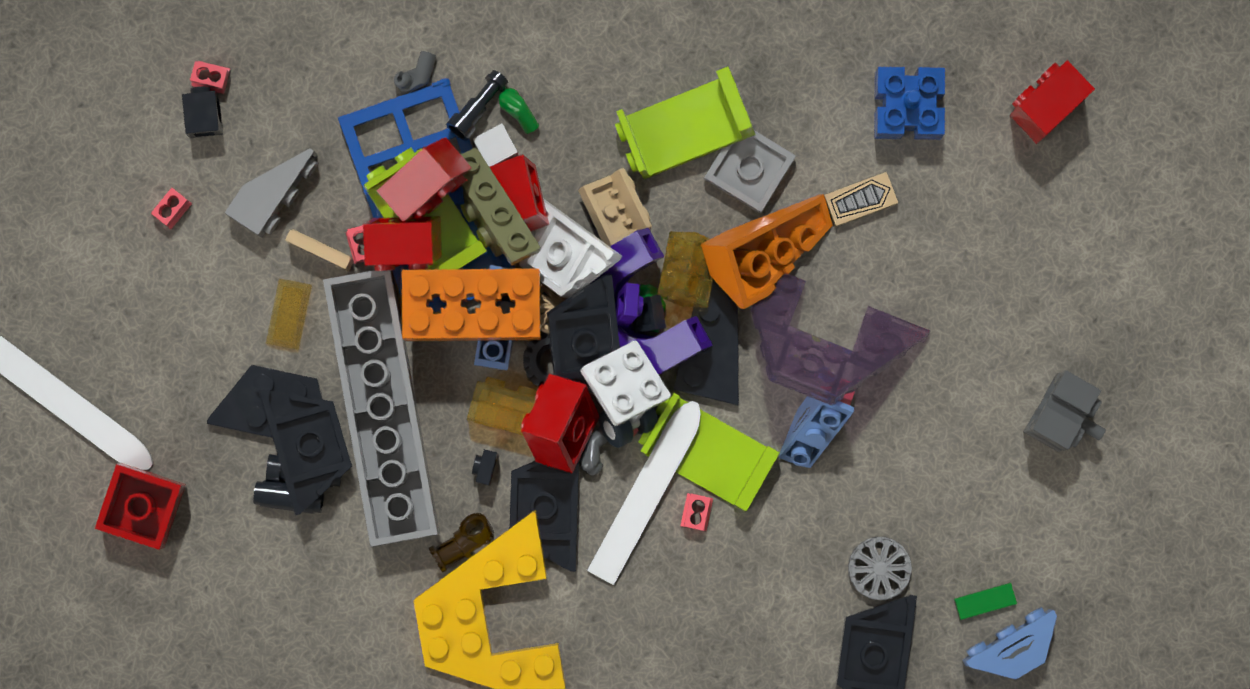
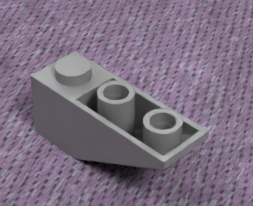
M309 148L244 184L225 211V214L261 238L265 233L270 235L281 220L277 216L284 205L289 207L299 193L296 187L303 177L308 179L316 169L318 162L315 161L317 157L315 151Z

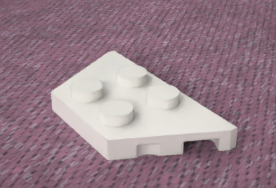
M544 199L549 225L531 231L540 245V252L520 261L519 265L524 269H540V281L559 296L568 299L616 264L622 255Z

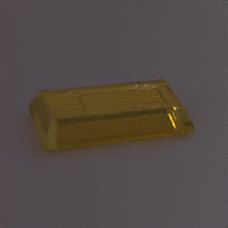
M279 278L266 344L299 350L312 287L311 284Z

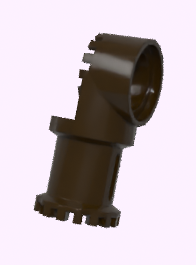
M473 513L462 520L459 530L453 533L452 538L436 547L432 545L428 549L443 573L447 571V567L462 558H470L472 556L471 552L486 545V541L490 542V537H493L494 530L484 514ZM483 525L481 531L474 535H469L476 526Z

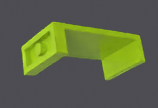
M729 66L716 71L719 79L630 115H626L623 109L616 111L620 122L615 123V127L621 142L628 141L631 152L627 153L626 156L633 172L639 170L642 177L647 179L756 135Z
M411 147L395 157L397 164L386 170L382 165L366 175L369 181L364 184V188L383 218L398 216L377 190L421 151L422 148L414 152ZM449 194L442 198L444 202L430 214L424 215L440 216L442 257L429 266V269L425 270L460 269L487 251L481 241L477 240Z
M673 393L670 399L659 404L656 410L657 415L660 416L653 430L643 433L638 443L643 445L641 453L648 457L650 456L673 414L681 406L689 402L680 398L678 394ZM700 409L699 427L676 473L746 512L780 452L769 446H764Z

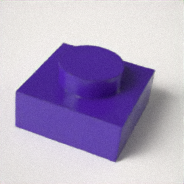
M626 283L618 292L616 317L617 325L630 326L637 316H640L642 313L643 297L639 296V284Z

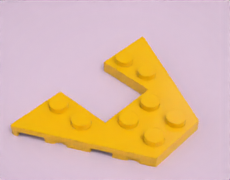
M532 511L413 600L425 667L493 689H567L559 643L492 653L481 589L547 579L536 511Z

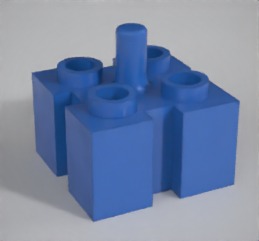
M878 67L875 71L874 99H883V107H877L874 112V139H901L904 131H914V139L941 140L945 135V108H937V100H941L945 95V68L918 67L914 76L905 75V67Z

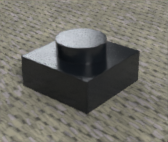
M661 294L643 297L642 313L633 321L635 333L666 328Z
M484 449L482 456L476 455L472 474L477 475V483L490 486L498 457L497 452Z

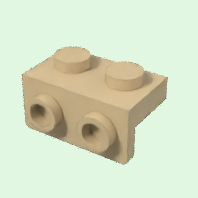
M624 168L615 171L610 176L587 184L578 190L601 240L609 247L637 230L652 228L649 213L642 206L635 191L634 181L627 175Z

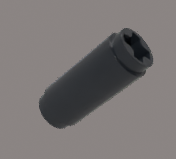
M266 480L256 482L253 503L255 505L293 511L286 483ZM324 493L303 513H321Z

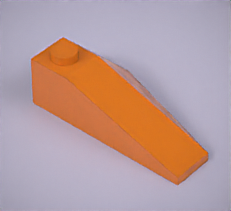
M819 194L727 230L701 244L710 276L740 309H745L769 296L776 289L775 283L784 274H789L795 268L794 262L804 251L809 252L833 226L825 196Z

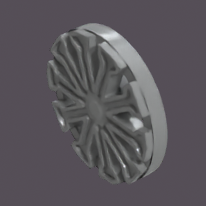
M873 537L861 542L853 550L848 563L849 577L855 589L862 595L875 600L890 599L901 593L909 583L912 572L911 560L907 551L897 541L887 537ZM876 542L882 543L880 555H878L875 547ZM893 545L896 547V551L887 557L889 546ZM864 547L869 548L871 558L862 553ZM900 556L904 557L905 562L903 564H892ZM859 558L866 563V566H856L855 559ZM904 570L906 572L905 577L900 578L893 571ZM867 572V575L860 581L856 580V573ZM889 578L898 584L896 590H892ZM873 580L871 591H866L864 586ZM880 582H882L885 589V594L882 595L878 593Z

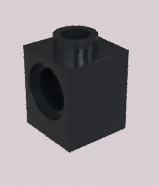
M194 87L190 89V93L182 94L185 134L189 138L223 135L220 97L218 93L210 91V87Z

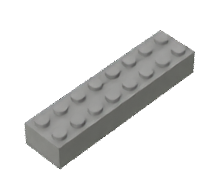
M373 270L324 279V289L370 547L440 535L406 342L402 339V320L392 270Z

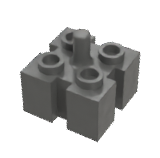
M1067 370L1056 374L1023 432L1057 452L1068 450L1071 447L1075 448L1082 439L1084 432L1097 440H1101L1106 429L1089 420L1088 417L1093 418L1102 401L1098 399V396L1102 390Z

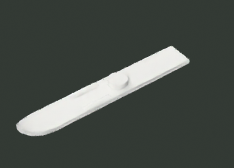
M0 336V374L116 461L142 470H149L152 467L151 454L145 445L133 434Z
M691 401L684 404L668 421L587 570L612 585L616 582L694 439L701 415L698 403Z

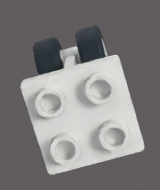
M633 341L583 366L581 369L582 375L604 409L599 415V425L604 437L612 446L620 448L633 440V430L635 428H638L639 431L637 433L640 435L653 430L658 421L654 407L667 401L671 395L637 341Z

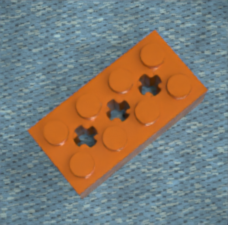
M540 269L402 270V339L404 341L541 340ZM508 296L511 302H515V307L510 308L509 313H503L501 307H496L497 302L502 301V297ZM440 297L442 302L447 303L446 308H441L440 314H435L434 310L429 307V303L434 302L433 298ZM469 297H475L476 302L481 303L480 308H475L476 313L469 314L468 309L462 307L463 302H468Z

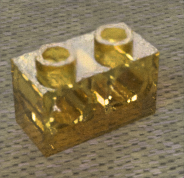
M669 232L657 295L661 294L662 299L682 307L708 308L713 278L709 274L701 244L710 240V238L697 232Z

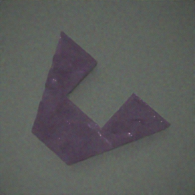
M784 274L775 283L776 289L766 298L753 304L751 308L755 329L759 330L762 341L760 345L762 357L767 362L766 372L768 380L832 406L842 400L846 393H852L861 387L862 382L884 371L891 365L892 361L904 357L907 351L921 341L924 343L930 333V330L870 306L867 307L852 350L790 326L806 281L790 274Z

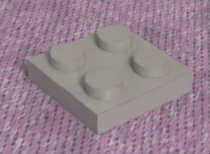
M755 131L756 135L722 148L704 179L761 214L796 155Z

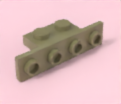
M473 148L461 154L472 167L464 175L467 181L461 186L464 198L461 209L466 220L469 223L473 221L478 228L477 235L485 248L490 247L495 257L504 254L511 266L539 253L540 245L479 150Z

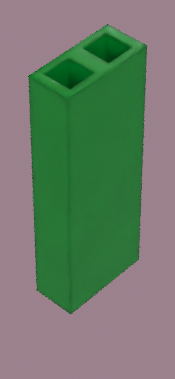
M1011 583L954 598L960 620L1017 604Z

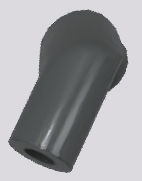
M421 51L416 68L404 73L400 71L395 75V86L405 93H411L426 86L431 77L436 55Z
M600 427L590 435L579 458L581 469L589 475L598 474L603 467L599 460L600 448L608 441Z

